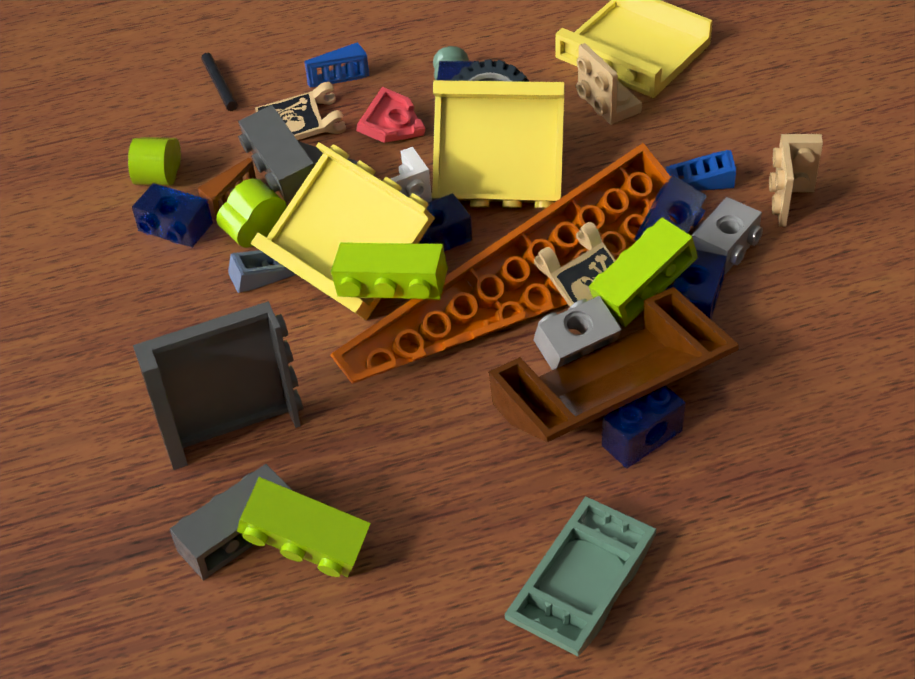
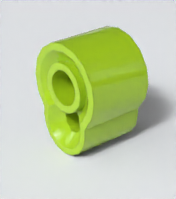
M158 137L134 138L128 153V168L132 183L135 185L155 186L173 185L181 161V148L178 139Z
M251 178L241 182L232 190L227 202L219 209L216 221L218 226L241 247L249 248L253 246L251 242L257 233L267 238L287 208V205L265 183L259 179Z

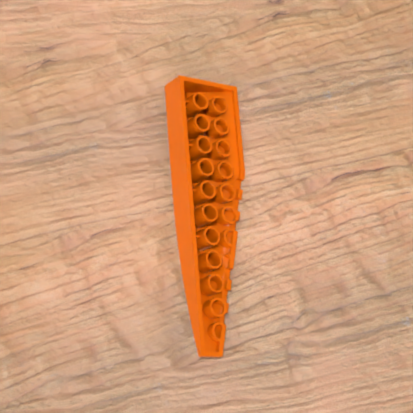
M642 143L446 275L441 299L409 300L332 352L330 356L349 381L354 384L567 305L568 303L550 278L537 268L534 259L542 249L550 247L555 252L562 267L589 251L576 238V233L588 222L594 223L599 231L602 242L614 259L617 260L619 255L624 250L629 249L647 228L652 227L662 217L686 233L705 218L646 145Z

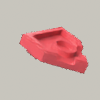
M382 87L358 122L356 131L386 143L424 136L426 128L422 120L416 116L414 105L410 98Z

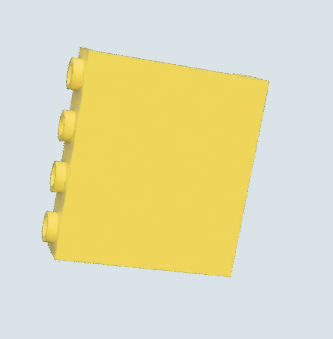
M611 0L575 32L561 28L556 33V58L577 66L579 45L586 43L617 72L618 81L622 85L655 98L710 45L713 20L661 0Z
M433 80L435 118L433 186L431 195L433 201H438V206L457 207V201H470V207L485 208L489 207V202H502L503 208H522V203H535V208L545 209L561 198L564 82Z
M318 143L316 147L323 153L267 238L257 233L251 244L367 320L381 298L337 297L331 269L340 242L418 244L435 217L427 210L429 204L419 196L412 193L410 197H407L400 193L402 189L400 185L388 177H385L383 181L373 176L376 171L360 160L356 165L347 160L350 155L333 144L329 149L323 144Z

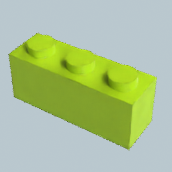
M663 217L660 218L652 227L647 228L629 249L624 250L613 264L595 277L589 285L592 297L600 296L614 319L626 327L644 310V300L663 292L698 258L693 237Z
M340 242L331 274L337 297L441 299L448 269L443 244Z
M258 477L240 517L237 532L242 533V537L254 545L265 546V544L280 549V553L290 560L301 562L304 559L318 565L317 568L326 575L332 577L343 575L348 577L371 523Z

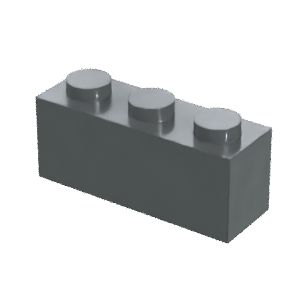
M270 105L238 121L242 131L238 138L246 153L252 151L253 155L251 157L260 173L266 172L265 178L270 189L274 193L279 191L285 202H287L296 195L314 168V163L273 105Z
M267 464L254 472L248 473L240 482L225 492L217 494L210 502L191 515L183 517L176 525L170 528L177 552L203 581L254 546V544L242 537V533L237 532V528L258 477L292 490Z

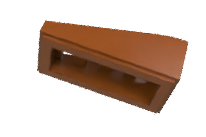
M246 158L198 187L203 212L214 221H216L219 209L227 202L232 190L245 180L256 179L252 159Z

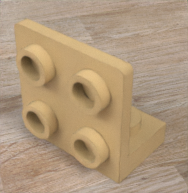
M586 43L579 45V56L577 58L578 83L576 84L579 96L585 99L594 108L596 113L602 116L610 125L641 113L642 102L618 81L617 72Z
M781 134L779 148L773 149V167L776 168V172H770L769 191L775 192V195L772 196V214H778L779 227H786L792 192H814L823 145L822 134Z

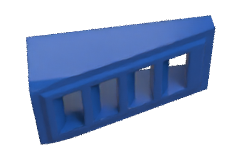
M358 42L304 61L307 83L310 88L317 87L324 82L335 84L369 76L368 57ZM329 66H333V70L329 71ZM321 67L322 74L318 75L317 68Z
M731 150L720 151L666 166L665 169L683 192L728 189L735 186L736 166ZM678 176H684V179L679 180Z

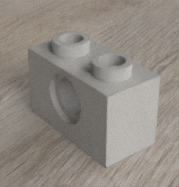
M726 197L692 234L698 255L694 262L723 275L733 265H739L744 258L746 250L751 245L755 246L762 236L763 228L760 227L762 212Z
M597 296L588 301L587 299H581L571 305L569 310L558 315L557 313H550L543 317L538 323L533 340L551 369L554 370L618 340L622 329L601 297ZM569 329L578 330L582 335H575Z

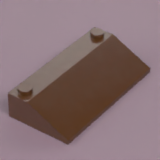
M672 287L644 300V328L538 377L521 357L489 371L492 404L512 426L545 442H549L738 351L739 344L676 288Z

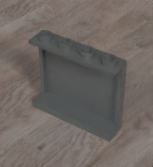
M269 301L133 345L173 470L188 466L183 448L287 412H289L295 428L301 426L298 411L303 410V405L297 389L293 390L294 387L299 386L292 365L288 366V363L293 362L294 359L287 340L283 341V337L288 336L287 326L282 314L275 316Z

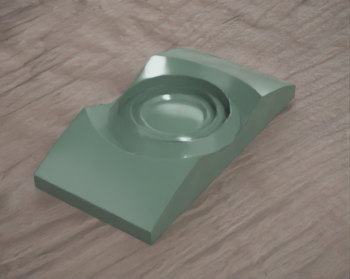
M585 496L506 611L505 620L579 656L601 631L620 593L634 579L656 535V528Z

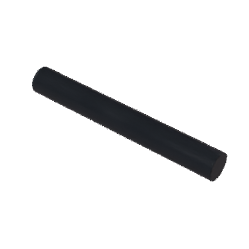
M204 53L201 60L228 111L236 110L238 104L213 56L210 53Z

